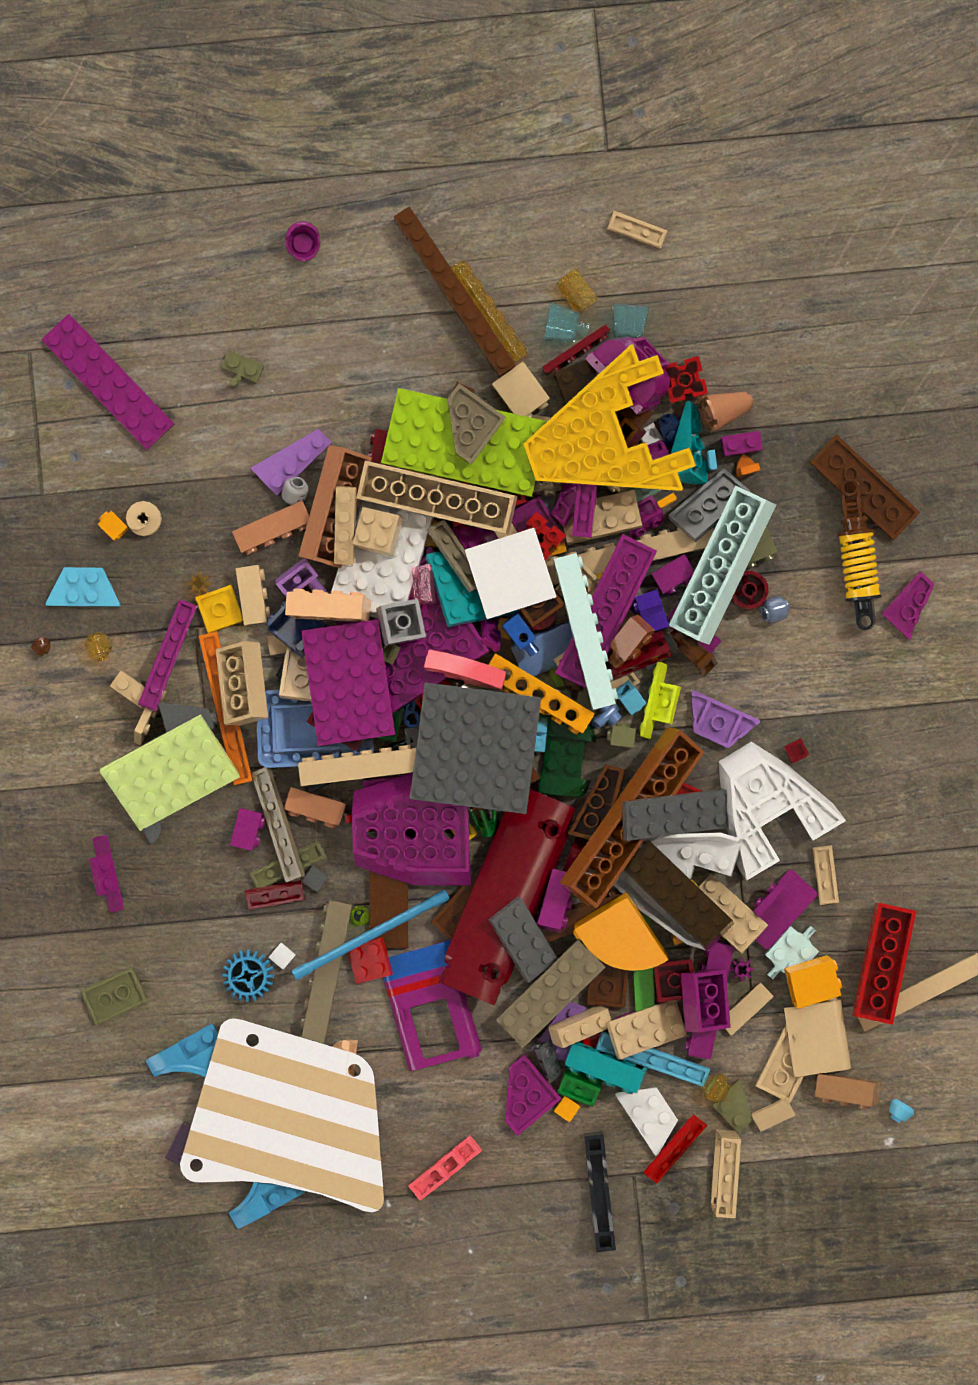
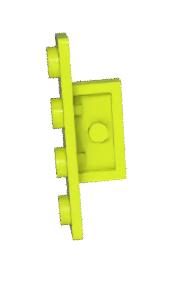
M657 662L653 669L654 678L648 691L649 699L644 708V720L640 725V737L651 739L655 721L668 724L673 723L681 689L679 686L664 683L668 665L662 662Z

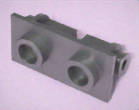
M549 1039L544 1044L542 1042L535 1043L534 1051L538 1060H542L539 1064L543 1077L547 1080L549 1079V1082L552 1083L562 1074L552 1041Z

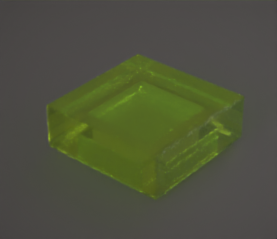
M554 668L548 674L557 688H560L565 683L559 675L555 674L556 670Z

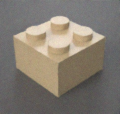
M362 507L352 544L360 550L393 557L403 519L399 515Z

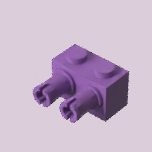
M306 558L300 560L275 579L276 585L286 597L287 592H293V589H302L306 585L311 590H323L326 592V589L316 578L318 577L317 571Z

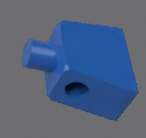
M514 614L500 625L519 650L524 649L530 657L539 651L533 642L536 637L519 614ZM521 633L526 636L523 642L519 639Z

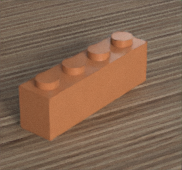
M300 501L234 530L232 533L241 553L250 555L257 552V548L262 545L264 547L275 544L274 540L280 537L284 540L291 537L292 532L298 529L300 532L306 530L309 513L304 502Z

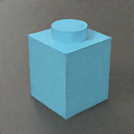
M629 680L616 689L619 701L631 715L640 711L647 704Z

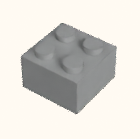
M418 599L382 605L376 608L384 646L420 640L426 637Z

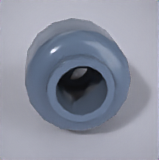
M774 596L763 602L760 613L765 621L776 623L787 618L790 606L786 599Z

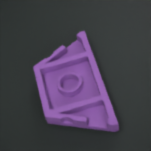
M695 690L692 691L693 733L724 747H731L761 721Z

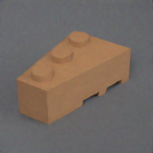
M820 1073L817 1077L815 1097H819L822 1102L831 1103L832 1100L839 1101L840 1105L850 1106L853 1103L858 1104V1108L869 1109L870 1106L879 1104L882 1081L876 1080V1082L863 1078L855 1079L841 1075Z

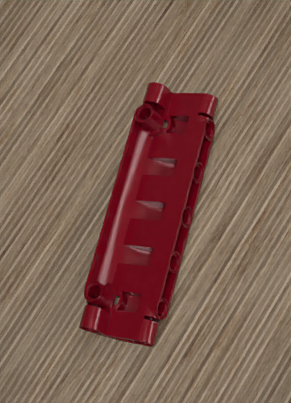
M529 789L526 814L505 811L446 952L445 963L450 965V968L445 966L439 983L495 1006L501 987L509 981L515 963L488 919L516 897H520L533 919L535 918L549 884L552 869H555L567 840V826L572 819L575 808ZM546 823L547 825L545 827V830L543 831L541 829L542 825ZM559 829L558 834L554 836L555 831ZM486 966L488 968L486 970V973L484 974L482 973L483 968ZM500 972L499 977L496 979V974Z

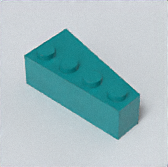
M580 1042L572 1044L565 1065L569 1066L568 1069L576 1073H579V1071L584 1072L588 1078L593 1080L599 1078L605 1081L604 1084L611 1087L619 1086L623 1088L622 1091L628 1094L638 1093L648 1071V1068L645 1066L638 1067L633 1062L624 1059L617 1060L616 1056L607 1053L600 1054L599 1050Z

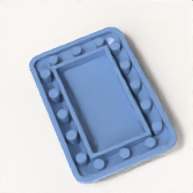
M280 690L265 691L268 718L257 721L258 760L263 767H297L298 763L302 762V758L308 757L322 760L321 756L334 754V758H339L341 753L353 752V756L360 755V751L372 750L374 753L373 738L364 739L357 751L343 743L318 746L316 729L306 722L313 711L312 702L279 698Z

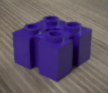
M658 590L634 598V602L631 604L634 614L638 613L655 631L669 627Z

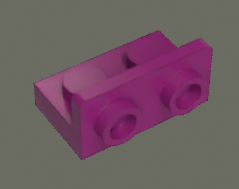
M652 495L637 503L643 528L630 530L629 534L632 539L642 536L646 531L653 527H658L665 521L663 512Z

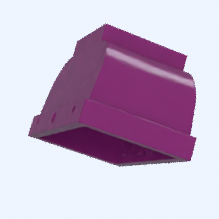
M622 337L605 341L596 351H592L585 358L598 373H601L632 344L639 361L658 355L664 374L627 386L634 404L630 408L636 414L654 410L660 404L659 401L667 393L670 386V379L665 370L669 363L645 337Z

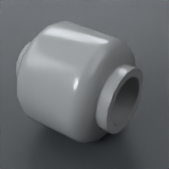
M300 477L287 479L282 489L283 500L289 505L300 501L304 502L308 493L307 483Z

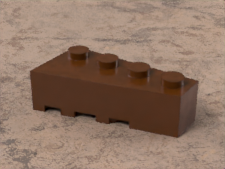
M605 765L568 834L585 839L591 838L620 796L626 769Z

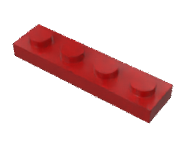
M693 1114L643 1173L655 1183H658L707 1127V1124Z

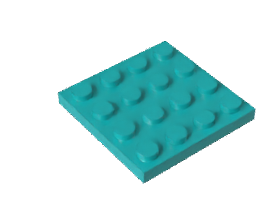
M442 552L427 554L426 561L447 627L487 620L478 590L471 593L467 591ZM517 609L492 618L517 614L520 612V610Z

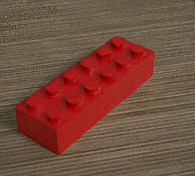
M875 903L852 1016L893 1025L916 916L915 910Z

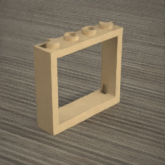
M716 1129L710 1204L716 1217L736 1218L741 1138L733 1130Z

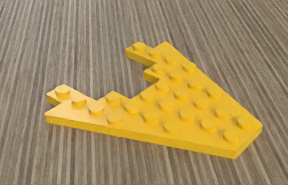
M630 345L523 444L536 481L683 490L678 472L696 466L690 447L653 460L647 442L628 448L615 412L634 405L627 386L664 374L658 355L639 361L634 345Z

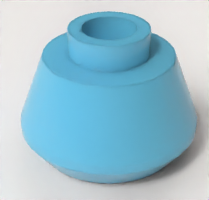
M897 1099L891 1100L889 1112L892 1114L890 1118L898 1123L901 1121L906 1122L914 1115V1110Z

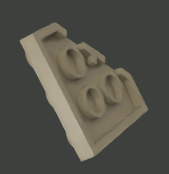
M459 383L448 397L455 451L457 455L472 465L506 417Z

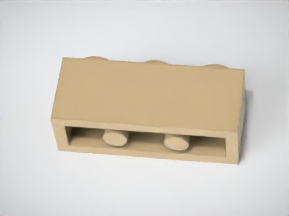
M259 565L236 568L244 626L267 623L271 613L270 608L266 607L265 599H268L267 588H263L262 580H265L264 569H260Z
M597 1005L550 1025L548 1028L553 1044L565 1048L608 1029L606 1022L611 1021V1017L607 1008Z

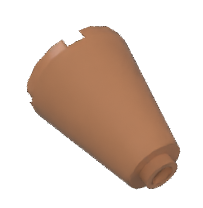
M735 392L699 397L698 404L701 403L702 408L698 410L705 428H710V433L716 432L750 411L753 405L752 396L748 395L747 392Z

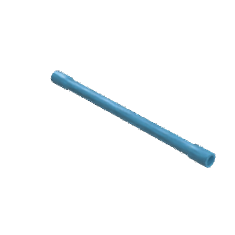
M444 889L422 903L322 956L291 970L297 981L321 966L402 923L450 900Z

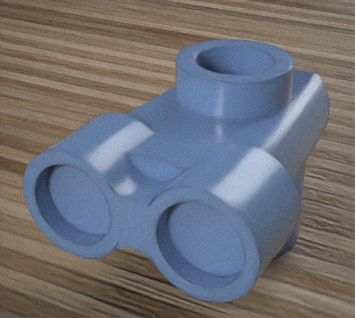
M617 704L600 708L601 713L593 717L590 724L595 729L601 728L606 722L609 726L613 725L622 717L618 712L620 708Z

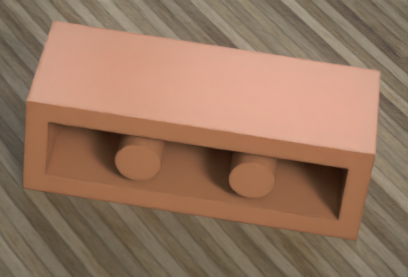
M291 787L284 810H288V815L298 817L301 814L306 816L308 821L317 823V820L325 822V826L335 828L336 825H341L347 804Z

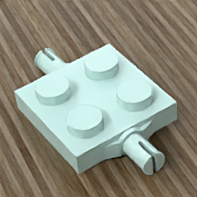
M789 926L765 953L774 965L767 975L774 979L780 971L785 973L784 968L812 960L819 952L809 940L816 930L809 926L802 934Z

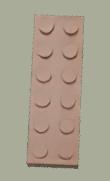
M329 445L299 557L333 567H342V564H334L336 487H357V497L365 461L371 462L372 457L343 447ZM356 498V513H357L358 506H359V502H360V499H357V498Z

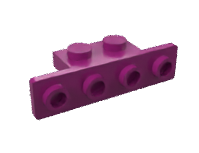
M107 835L94 837L93 843L97 857L89 858L97 896L106 894L110 912L124 910L119 881L116 876Z

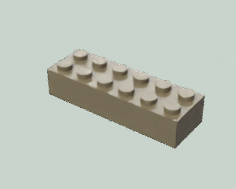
M578 939L496 1021L524 1048L607 965L596 958L587 949L582 940Z

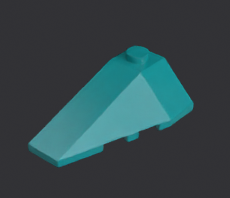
M690 401L685 403L671 454L690 447L696 466L678 472L681 483L704 485L708 482L707 460L703 461L702 449H705L699 437V433L702 430L698 407Z

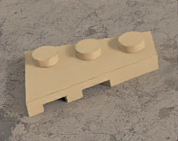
M165 690L160 700L161 702H163L167 691ZM147 708L144 709L134 730V743L141 746L145 735L150 730L152 718L155 719L159 708H157L156 712Z

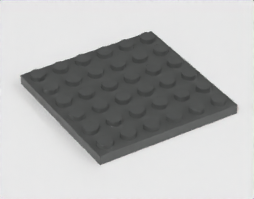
M425 683L410 799L526 814L541 697Z

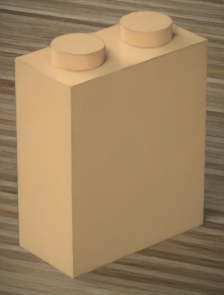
M521 362L492 383L493 389L513 414L532 418V413L536 410L541 412L549 406L547 403L550 401L549 396L524 362Z

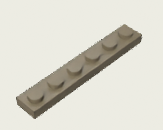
M265 767L252 772L253 781L285 881L291 882L304 877V870L272 770Z

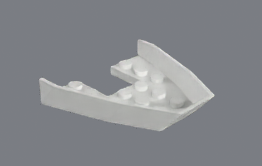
M753 742L746 744L718 761L720 787L727 791L728 834L743 839L735 864L745 880L752 878L780 861L760 827L788 810L794 809L812 841L846 821L835 805L796 771Z
M723 833L667 835L645 838L636 853L650 840L690 880L695 865L732 876L743 839ZM624 870L613 884L622 894L627 892L640 911L684 943L705 950L634 882Z

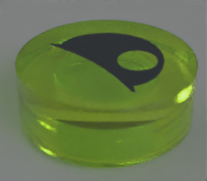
M357 906L351 911L350 918L354 924L364 925L368 922L370 913L366 907Z

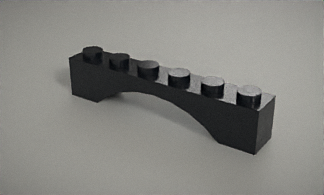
M603 1131L584 1133L596 1252L614 1251L616 1246Z

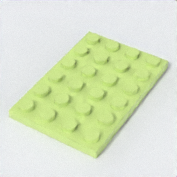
M201 714L100 769L101 775L140 831L240 777V773Z

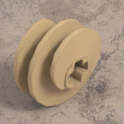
M136 502L127 511L126 522L131 531L139 536L153 535L161 525L162 517L160 511L150 502ZM143 514L149 518L144 524L139 520L140 516L143 517Z

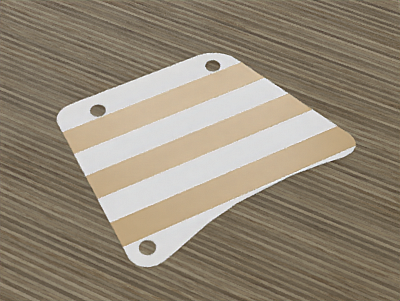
M229 1019L225 1021L219 1030L180 1162L181 1172L188 1180L193 1182L249 1181L272 1183L321 1194L363 1211H378L383 1205L384 1193L375 1082L371 1067L362 1057L345 1050L244 1020ZM249 1034H255L259 1038V1043L254 1047L246 1043V1038ZM352 1064H357L361 1068V1073L356 1077H352L348 1073V1068ZM193 1159H199L203 1163L202 1169L198 1172H194L190 1168V1162Z

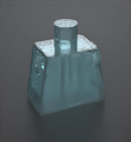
M551 302L544 341L575 342L576 333L588 336L590 324L579 322V312Z
M613 303L614 337H642L649 307Z

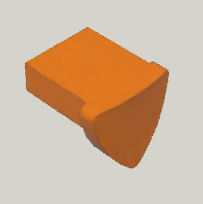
M741 455L736 467L737 478L760 471L759 463H755L746 455Z

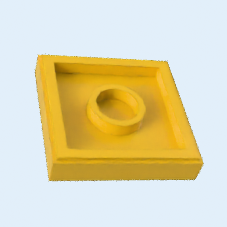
M232 585L195 597L208 633L243 622V615Z

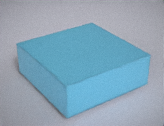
M708 450L706 453L708 471H716L715 450Z

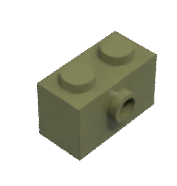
M616 723V726H611V729H607L606 741H609L611 746L634 748L636 729L627 728L628 724Z

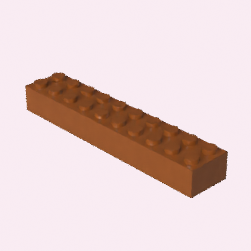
M667 727L559 883L585 905L597 909L644 841V839L623 840L622 801L676 795L704 754V751L680 729Z

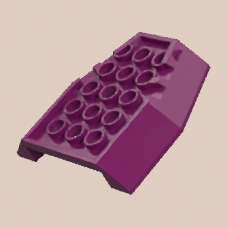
M413 772L354 791L352 837L356 867L412 885H471L468 806L410 799ZM375 829L378 835L375 838H371L367 835V830ZM413 829L416 832V836L409 838L406 836L405 831ZM452 829L455 832V836L448 838L444 835V831Z

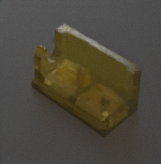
M576 268L559 279L556 284L578 315L598 300V297Z

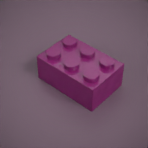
M709 969L681 973L686 1032L700 1033L731 1028L726 970Z

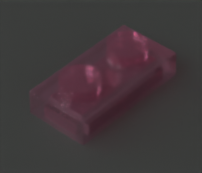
M432 565L412 567L414 599H418L419 606L435 603Z

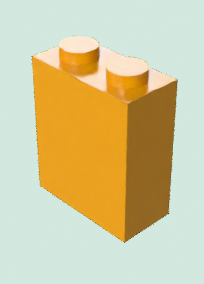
M828 955L784 968L792 1004L798 1009L841 996L840 989H842V984L836 974L838 966L836 961Z

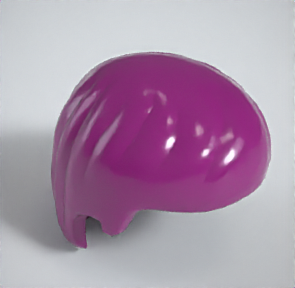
M306 221L292 224L285 234L287 252L301 262L310 261L317 255L321 243L317 228L312 223Z

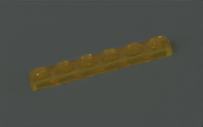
M465 261L454 264L451 269L515 362L527 357L529 353L526 350V346L515 335V330L506 322L504 314L497 309L493 298L486 293L481 281L472 273L470 265Z

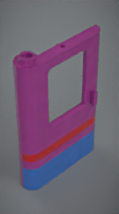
M451 940L389 957L393 974L383 977V981L409 1071L468 1056L469 1059L480 1056L479 1052L482 1051L466 994L439 983L445 966L450 968V965L445 963V955ZM439 999H445L459 1043V1050L425 1058L412 1018L411 1008Z

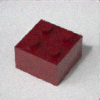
M691 958L668 960L653 967L658 1002L683 999L681 973L694 972Z

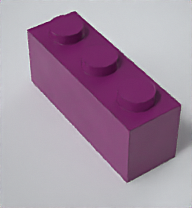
M552 869L538 921L539 928L562 933L563 928L566 929L568 917H566L567 910H571L573 905L572 893L559 883L566 874L564 871Z

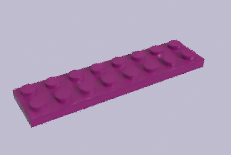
M70 314L66 315L41 339L147 451L175 425Z
M624 534L621 535L592 595L593 605L590 606L592 613L597 615L598 624L595 626L597 632L601 631L603 643H600L602 651L606 650V654L657 550ZM572 636L555 674L587 689L574 637Z

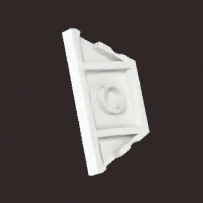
M657 1087L640 1089L637 1094H628L624 1091L616 1092V1097L654 1155L657 1156L678 1119Z

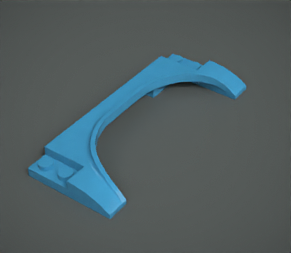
M212 1023L145 1061L154 1077L170 1072H190L206 1077L219 1033ZM254 1182L249 1194L242 1203L228 1213L236 1228L239 1229L269 1214L272 1210L300 1196L305 1191L272 1183Z

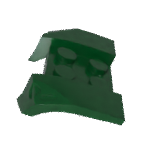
M549 716L539 793L580 797L586 793L591 780L581 779L586 741L596 742L594 727L589 723L583 734L579 732L576 735L568 730L569 725L564 722L560 725Z

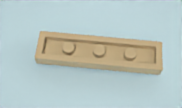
M336 487L334 564L353 565L355 563V546L352 543L356 526L357 487Z

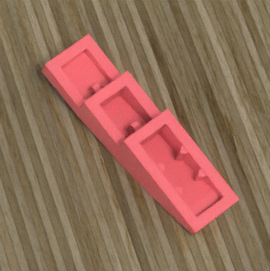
M434 650L428 651L424 665L425 670L444 673L445 677L463 680L464 684L502 690L506 677V671L468 658Z
M469 1135L411 1182L408 1187L421 1201L478 1155L482 1149Z

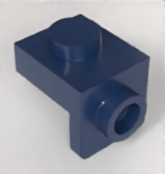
M665 414L657 419L663 442L665 446L674 444L679 421L675 414Z

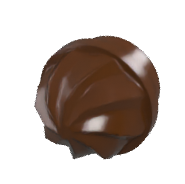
M39 637L33 640L31 648L42 657L45 653H49L50 641L48 638Z

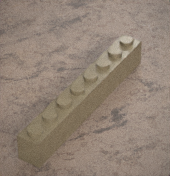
M329 900V904L325 903L323 914L326 915L325 923L321 922L319 933L322 934V939L317 941L315 950L318 953V957L345 943L353 904ZM342 956L314 970V978L310 979L308 984V990H311L310 998H306L304 1009H307L306 1017L302 1016L300 1024L303 1032L302 1036L298 1035V1037L325 1044Z

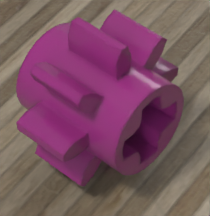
M740 957V962L732 961L734 968H730V971L735 972L733 975L734 979L739 976L741 982H743L745 976L751 978L749 971H753L754 968L748 966L751 962L750 960L744 963L743 958ZM739 965H745L744 969L746 972L744 974L742 972H740L739 974L737 973L739 971V969L737 968Z

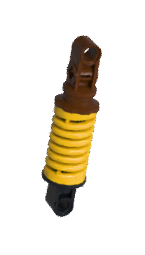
M846 479L841 485L844 514L841 524L844 525V531L838 533L840 544L843 545L841 552L844 553L841 558L846 560L842 563V566L845 567L843 573L847 575L844 577V581L848 582L845 584V589H848L845 602H854L857 626L861 630H869L876 624L874 600L882 597V594L879 592L880 586L876 583L879 581V578L874 576L878 574V570L872 569L877 567V563L874 561L876 560V555L871 554L875 552V548L869 547L875 543L871 539V536L874 535V529L867 527L868 516H864L860 483L855 479ZM849 482H853L856 486L853 493H849L846 490ZM864 616H868L871 619V624L868 627L863 626L861 623Z

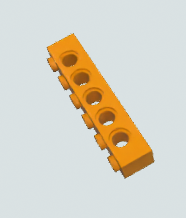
M496 653L489 663L490 666L500 670H508L511 674L510 679L504 681L502 690L510 694L514 692L518 695L532 696L535 690H541L544 696L540 704V713L544 715L547 712L552 715L551 719L561 725L564 722L569 725L568 730L576 735L579 732L583 734L595 713ZM518 680L526 681L527 688L520 691L516 688ZM551 700H557L560 703V708L557 711L549 708ZM568 710L576 712L575 720L569 721L566 719L565 714Z

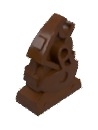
M676 629L669 633L677 643L678 649L700 670L704 677L718 664L714 655L707 652L703 646L690 636L685 637Z

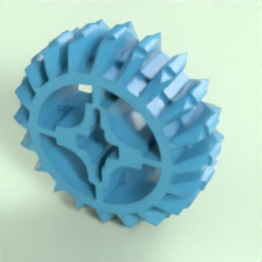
M248 949L244 956V952L241 950L239 951V958L235 953L232 955L235 960L234 962L231 959L227 960V963L231 965L230 967H223L224 970L228 971V973L222 974V977H228V980L223 981V984H230L226 991L228 992L233 989L232 997L238 993L240 994L238 997L240 1001L243 995L246 996V1002H249L250 996L256 1001L257 993L261 998L264 996L261 990L269 992L270 989L266 987V984L273 985V982L268 980V978H274V974H268V971L273 970V967H266L270 960L268 959L263 962L264 954L258 958V951H254L252 956L250 949ZM247 960L255 961L261 966V969H251ZM241 961L242 973L233 977L234 967ZM247 970H248V973H252V974L257 972V974H254V975L250 978V980H248V978H244V977H243V978H240V977H242L244 974H246V971H247ZM264 974L261 986L255 990V977ZM235 982H245L249 991L240 989Z

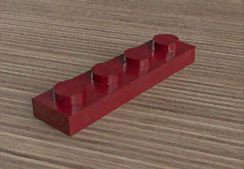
M605 324L544 365L542 370L545 375L549 373L554 375V372L561 370V365L564 363L569 365L577 359L576 355L581 352L583 354L587 353L593 348L591 345L597 341L599 344L608 338L607 334L610 333L608 326Z

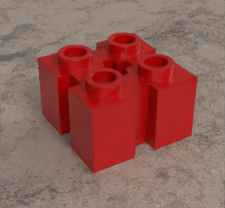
M699 356L685 359V365L678 366L677 362L670 363L665 369L672 386L668 389L671 403L685 400V394L692 393L693 397L708 394L705 378L700 379L698 373L703 371ZM682 374L690 376L691 380L688 381V385H684V382L680 383Z
M535 511L527 521L526 527L528 529L534 528L537 537H542L544 542L541 543L539 541L545 563H547L552 557L550 550L554 548L557 551L565 541L566 534L555 526L550 529L547 526L548 520Z

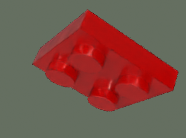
M383 937L370 940L348 952L356 984L393 974Z

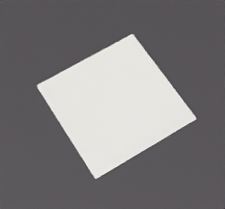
M534 528L465 550L487 619L556 597Z

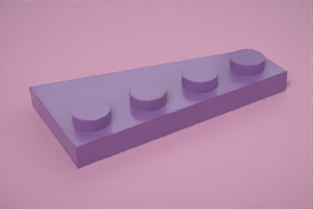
M317 429L250 469L278 496L282 492L286 480L298 477L332 442Z

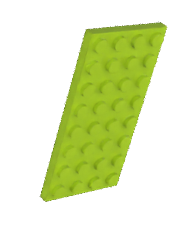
M398 388L381 464L532 497L536 479L523 444L548 421L497 410L506 419L471 465L456 454L448 399Z

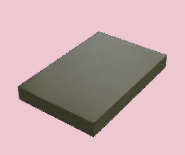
M134 967L80 990L95 1026L149 1002Z

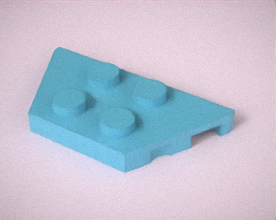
M64 567L46 601V606L120 607L121 605L103 568Z

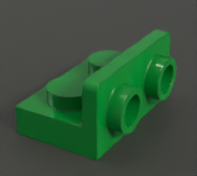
M567 1066L557 1093L593 1107L601 1090L603 1080L599 1078L597 1080L590 1079L586 1076V1073L570 1071L568 1069L569 1066Z

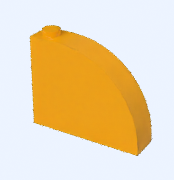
M627 892L574 923L573 933L577 940H582L587 949L607 965L623 970H645L668 961V953Z

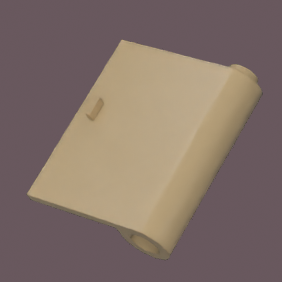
M835 997L800 1009L795 1006L784 1008L794 1077L851 1069L841 999Z

